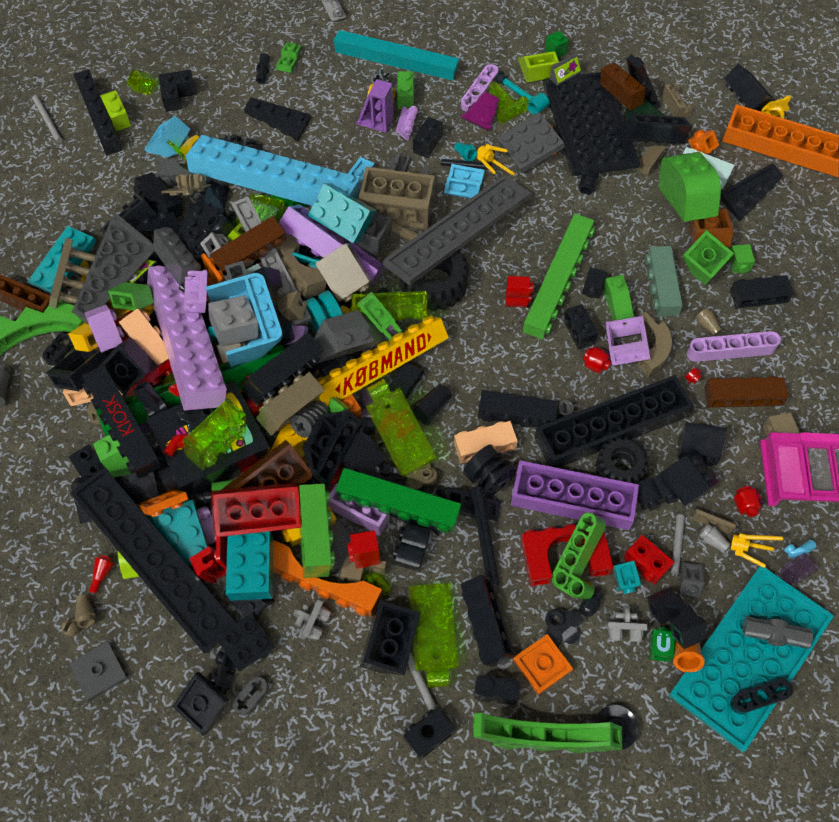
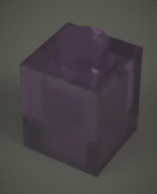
M804 552L787 563L780 572L782 573L783 580L792 587H795L812 576L818 568Z

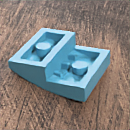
M451 164L444 194L471 199L480 192L485 170Z

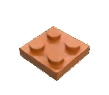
M172 490L136 505L144 514L155 517L164 513L163 510L171 507V509L182 506L183 502L188 500L186 492Z
M548 634L513 658L514 663L537 695H540L573 671L572 666Z

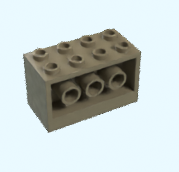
M366 167L358 200L377 210L375 213L392 218V222L408 228L427 230L434 202L435 176Z

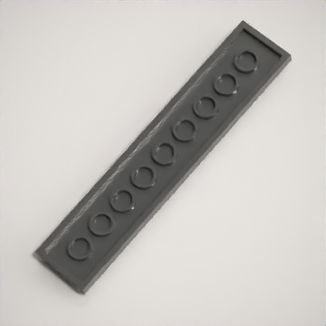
M503 175L385 258L383 265L408 285H411L528 200L531 192L508 176Z

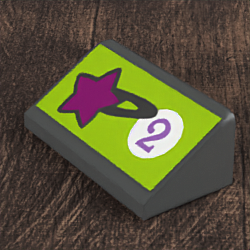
M577 53L551 66L550 80L560 85L581 73Z

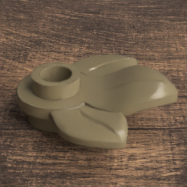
M418 458L415 464H407L400 469L402 475L407 478L404 486L411 489L420 490L423 486H432L437 480L436 470L431 468L430 462L426 459Z

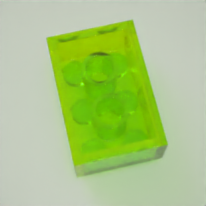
M229 399L225 400L183 439L185 455L202 471L206 467H211L221 453L224 454L230 449L231 443L234 440L241 439L246 433V414Z

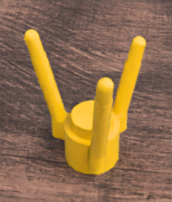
M488 143L486 146L483 145L478 149L477 159L493 174H496V171L487 162H492L511 175H515L509 168L493 159L494 153L492 150L508 152L507 149L491 146Z
M734 534L730 550L735 551V555L765 568L766 564L743 553V551L748 552L749 547L774 551V547L752 543L748 539L783 540L784 538L782 536Z

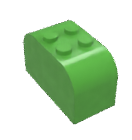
M693 152L664 157L660 166L659 189L681 219L687 222L718 216L721 195L720 179L717 171L702 153Z

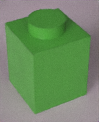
M750 244L733 245L731 251L734 254L729 259L732 272L741 274L750 272L755 263Z

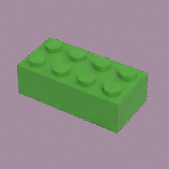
M325 484L299 485L300 536L304 578L328 577L330 570H333V564H335L334 551H330L333 543V532L329 530L331 511L328 510V503L330 498L329 491H325Z

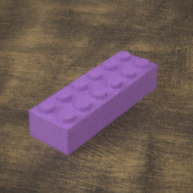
M303 206L288 207L278 223L285 234L293 235L297 238L296 241L299 244L307 245L311 248L313 254L323 258L344 244H350L373 281L369 286L376 285L386 269L381 262L356 244L309 217L310 211Z
M519 460L510 506L580 520L581 516L585 513H592L601 516L605 520L606 526L630 530L634 522L639 485Z

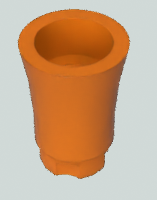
M675 640L673 664L678 670L695 672L704 666L705 661L701 652L700 642L683 649Z

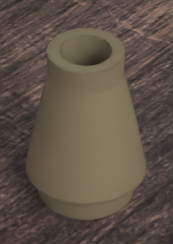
M706 308L696 316L697 322L713 336L722 330L712 310L710 311Z
M85 594L76 597L74 621L77 622L78 627H90L95 623L96 614L90 603L89 596Z

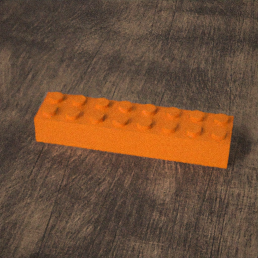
M736 104L722 142L839 178V135Z

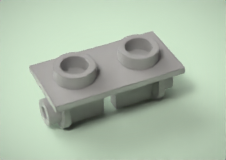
M321 0L332 22L347 18L338 0Z

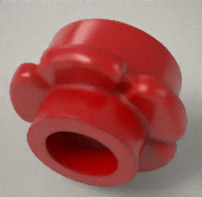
M694 367L685 376L688 384L691 382L693 384L697 383L702 377L700 374L702 370Z

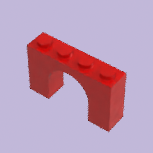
M568 524L564 528L557 529L556 527H548L544 531L537 532L536 530H528L521 535L520 542L530 587L550 584L552 574L547 552L557 543L569 542L576 524ZM603 532L587 563L590 578L610 575L613 570L605 532ZM585 538L582 540V546L585 544Z

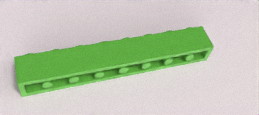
M574 214L523 326V333L540 339H544L545 334L550 333L553 326L551 321L552 319L556 320L559 313L558 305L562 306L565 299L563 294L565 291H569L571 286L570 279L574 278L578 268H576V265L581 264L584 256L582 252L587 251L590 242L588 238H592L594 235V220Z

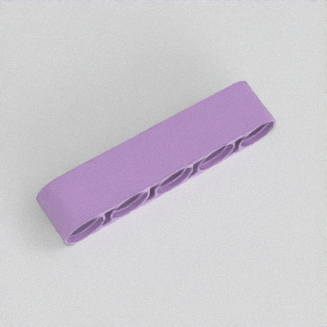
M772 331L696 338L690 343L687 357L691 361L698 362L770 355L777 349L781 338L779 334Z

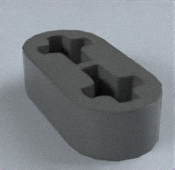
M255 677L248 682L233 701V708L237 714L246 716L254 710L268 692L267 682L261 677ZM255 683L257 685L263 683L261 685L263 690L261 692L257 690L252 696L251 694L255 690L253 685ZM250 697L247 701L248 708L239 710V702H245Z

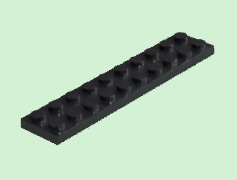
M105 467L70 492V495L204 654L218 643L215 638L216 636L236 624Z

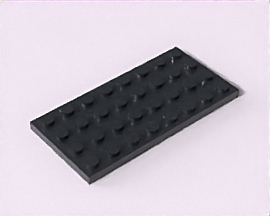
M601 72L576 75L560 85H556L550 78L543 79L544 89L550 101V108L559 137L565 144L563 150L572 176L639 168L640 163L633 143L627 140L622 132L625 121L617 99L600 85Z

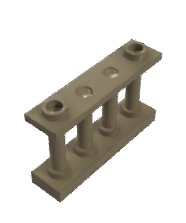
M65 238L48 307L56 308L57 303L62 301L74 304L77 301L78 297L64 294V291H61V287L69 286L82 289L84 283L68 279L65 276V272L69 273L71 271L88 275L90 269L71 264L72 262L68 261L69 258L76 257L93 262L96 256L75 250L72 247V239Z

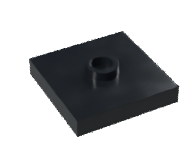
M196 672L172 707L203 736L208 733L230 700L200 672Z

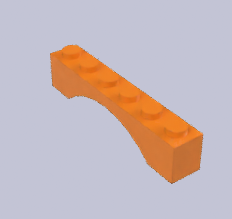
M273 540V574L275 572L281 575V578L286 582L291 583L294 581L299 583V587L306 591L312 589L318 592L317 595L323 599L328 600L331 598L336 600V604L343 608L349 606L355 609V613L362 617H366V615L373 616L376 605L383 596L381 588L365 581L340 584L328 582L317 577L304 578L303 567L293 556L290 547Z

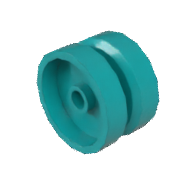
M328 290L319 294L318 301L313 297L305 300L307 301L306 308L312 317L310 322L316 333L323 320L343 315L337 301Z

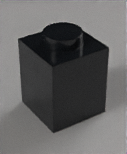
M590 267L582 294L590 298L599 299L607 272Z

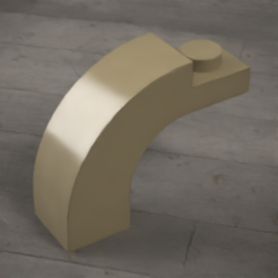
M644 312L640 316H643L646 335L651 340L653 348L649 350L650 359L638 361L637 365L650 378L665 365L671 350L672 337L664 321L657 324L653 317Z

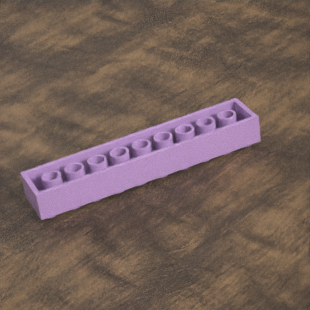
M166 266L148 267L147 285H149L152 291L153 306L183 409L195 410L224 407L227 389L202 314L198 312H184V293L179 290L178 283Z

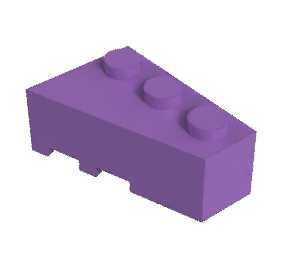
M376 79L356 124L387 133L394 119L392 83Z

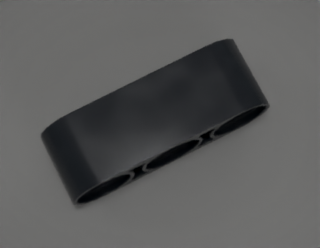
M409 361L405 363L382 394L379 404L393 412L399 411L422 379L424 369Z

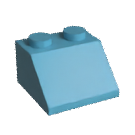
M174 116L159 125L144 150L167 158L172 155L176 156L180 152L178 149L181 144L188 139L189 136L187 134L190 128Z

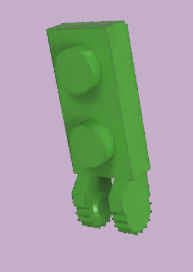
M372 292L357 303L381 333L383 332L389 340L393 339L390 332L386 330L390 325L393 326L396 332L400 333L402 331L395 323L396 320Z

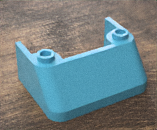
M252 273L206 287L210 303L246 295L258 321V339L249 342L247 346L226 351L230 367L262 358L281 341L282 330L265 279L261 274Z

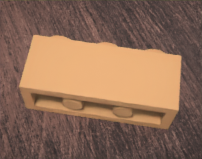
M136 309L119 321V324L128 336L159 367L169 359L164 341L161 339L162 333L156 326L152 327L148 321L151 319L145 311L140 312L139 309Z
M501 421L493 426H481L476 430L462 431L454 435V445L461 464L468 462L479 450L489 444H492L497 450L504 453L515 450L518 442L511 421Z

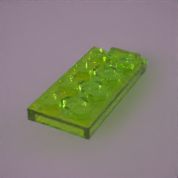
M384 379L369 386L367 390L374 402L366 405V408L401 476L405 477L436 460L437 457L401 388L391 393Z
M450 583L408 586L410 609L421 612L413 641L415 672L426 670L428 688L449 687L448 668H459Z

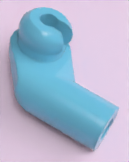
M808 540L798 548L794 544H790L784 551L788 554V557L796 558L807 555L814 550L816 543L813 540Z

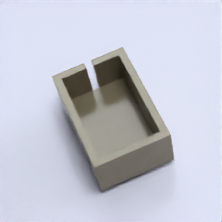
M310 372L305 376L302 374L297 376L290 386H284L278 391V395L268 398L259 409L260 413L256 419L270 436L288 424L293 416L315 402L325 391Z

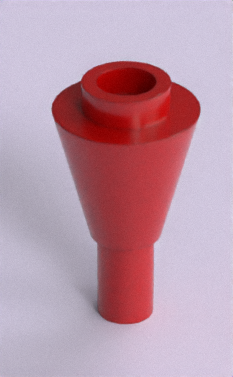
M100 555L99 558L95 557L93 581L89 592L97 594L101 581L105 579L115 565L111 562L112 558Z

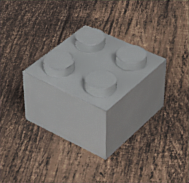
M246 295L208 303L209 320L220 347L258 338V321Z

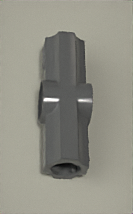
M747 616L744 618L742 626L743 636L766 640L768 644L774 646L791 645L806 649L811 647L813 641L812 629L788 625L786 621L780 619H770L767 621Z

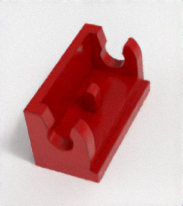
M209 546L189 559L198 577L215 584L218 579L226 575V571L224 569L222 571L218 570L220 564L215 561V549Z

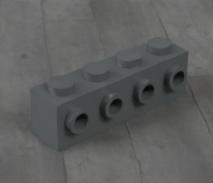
M164 227L154 230L153 249L179 286L182 283L185 284V277H189L188 271H201L200 264L197 263L193 254L189 252L186 245L180 240L179 235L172 228Z

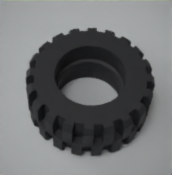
M460 250L433 268L442 270L450 276L442 282L430 283L420 278L413 284L408 285L400 278L401 291L404 293V297L408 301L411 300L412 305L416 307L419 305L420 309L426 310V308L430 309V311H436V309L445 310L447 306L452 307L456 305V301L459 302L467 291L469 274L468 263Z

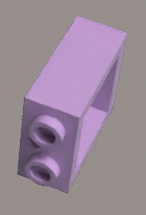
M643 316L606 322L612 366L650 359ZM641 333L642 341L614 346L613 338Z

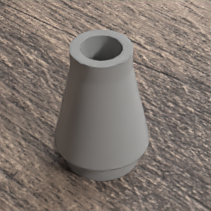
M708 523L698 535L702 538L701 541L720 550L722 553L730 546V543L715 525L711 526Z

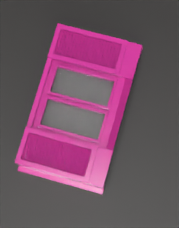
M770 432L765 440H760L768 506L776 507L781 500L839 502V434Z

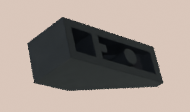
M451 487L437 490V497L461 504L460 516L475 518L471 493ZM484 497L488 520L498 521L501 501Z

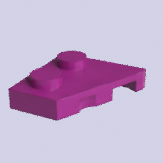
M483 92L478 97V100L470 106L468 111L461 115V119L485 130H490L500 98L488 92Z

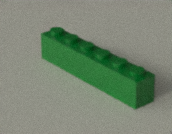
M346 468L343 469L336 487V493L342 501L348 503L351 501L358 502L361 507L367 509L374 507L383 514L389 515L393 513L402 520L409 521V519H412L421 526L429 527L431 525L444 533L455 531L462 510L460 503Z

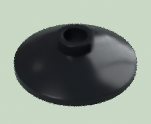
M609 705L599 711L594 723L611 722L622 726V750L629 748L636 741L639 732L638 722L634 714L621 705Z

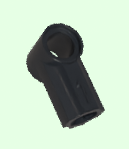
M143 381L133 389L135 395L145 406V411L149 417L170 409L166 400L158 395L149 381Z

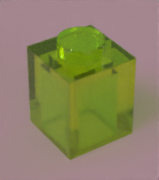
M132 69L126 84L136 93L150 95L156 80L147 72Z

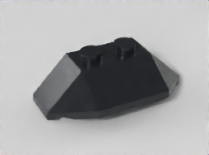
M349 410L320 415L303 446L312 476L322 484H325L326 487H329L362 422Z

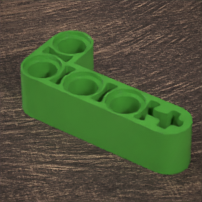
M585 513L581 516L552 574L553 584L572 597L585 600L591 598L594 594L593 584L581 577L605 530L606 522L601 516L592 513ZM585 538V544L582 546V540ZM575 557L576 561L572 564V560ZM566 575V581L564 583L563 578ZM582 585V586H583V590H582V592L580 593V592H579V588H580V586Z

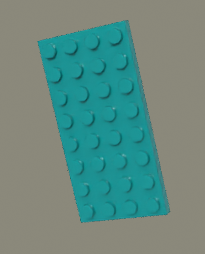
M759 566L702 647L701 652L705 661L704 666L695 672H685L668 696L743 753L776 704L741 715L732 710L730 706L731 698L739 692L778 679H786L791 682L834 615L768 569ZM747 616L767 621L770 619H780L786 621L788 625L812 629L813 641L811 647L806 649L791 645L774 646L768 644L766 640L743 636L742 626L744 618ZM779 685V688L772 691L773 695L779 692L784 693L786 689L785 687L781 688ZM763 691L756 692L758 701L765 703L767 701L766 693ZM739 698L737 705L744 708L747 703L751 702V699L741 701Z

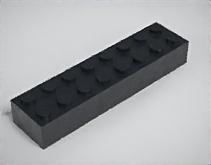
M676 375L539 426L536 428L534 438L548 466L559 468L600 452L602 446L608 443L610 439L615 441L616 437H620L621 440H624V437H627L631 440L690 416L694 405Z

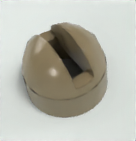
M68 619L62 623V632L67 637H74L79 633L80 627H78L74 619Z

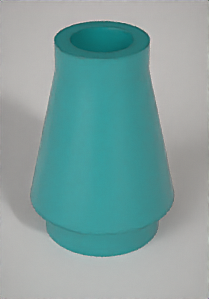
M457 142L454 146V150L465 161H473L477 156V150L473 145Z

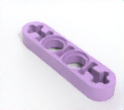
M489 64L485 66L461 100V109L467 112L468 107L476 102L478 97L483 92H487L492 86L498 74V67L496 65ZM485 81L487 84L482 85L480 82ZM473 92H479L480 94H479V95H473L472 93H473Z

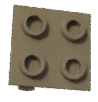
M202 173L179 174L176 177L178 187L164 190L162 193H169L170 196L179 195L181 192L183 195H191L193 191H205V188L211 186V184H206V176Z

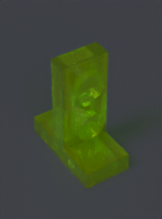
M496 81L490 83L488 93L500 98L498 102L500 109H498L497 121L500 124L527 111L529 100L525 96L513 101Z

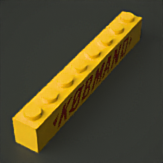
M433 316L425 317L423 322L409 326L408 330L404 333H397L388 342H381L377 345V348L363 352L362 356L358 359L349 360L342 368L333 369L326 377L317 378L316 380L325 391L316 401H322L328 407L331 398L342 400L445 341L449 337L442 319Z

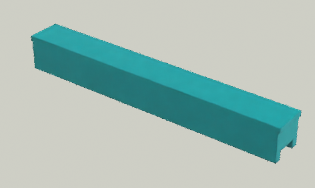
M338 30L333 40L335 53L452 81H454L455 74L458 71L459 58L342 30Z

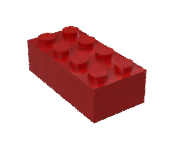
M295 483L211 491L213 530L216 537L301 528L299 491Z

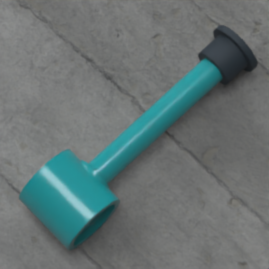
M503 71L496 75L495 83L507 86L527 100V109L533 115L538 112L541 113L550 105V101L544 93L532 96L508 80Z

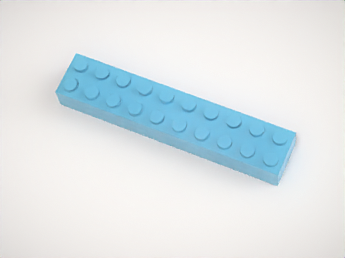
M201 135L186 154L189 172L195 174L202 173L206 177L313 206L315 201H319L317 196L324 183H331L357 199L361 189L360 177L205 135Z

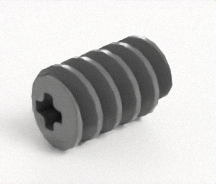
M322 401L313 402L290 419L292 429L299 436L308 437L319 416L328 414L327 405Z

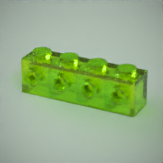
M427 291L373 293L395 320H404L405 318L420 320L428 317ZM352 294V312L359 310L364 313L357 303L368 294Z

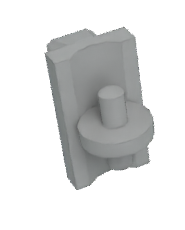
M317 600L316 603L313 602L308 614L309 607L303 605L301 611L294 610L293 615L297 618L295 625L300 627L302 622L305 621L298 638L303 640L308 638L315 641L320 638L323 629L313 624L316 619L325 623L331 611L322 606V601Z
M624 606L623 612H615V618L623 619V621L605 620V627L608 628L610 640L622 641V629H628L629 641L642 642L643 630L647 631V624L643 622H629L630 619L637 620V613H630L629 606Z

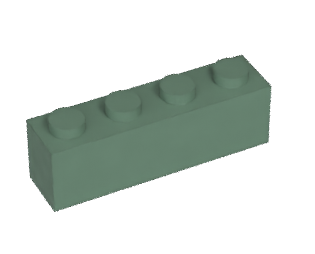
M671 246L650 247L648 254H645V264L649 267L647 277L648 280H651L650 294L654 296L653 310H656L657 316H679L682 309V300Z

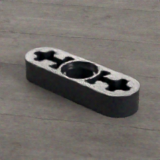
M778 679L737 693L731 698L730 706L735 713L746 714L787 700L793 694V686L786 679ZM779 685L781 688L785 687L786 692L784 694L779 692L773 695L772 691L778 689ZM757 691L766 693L767 701L765 703L758 701L756 698ZM739 698L741 701L751 699V702L747 703L744 708L737 705Z

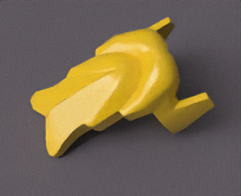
M788 95L783 99L769 102L762 108L761 112L774 116L780 115V118H784V111H789L790 109L788 103L791 96Z

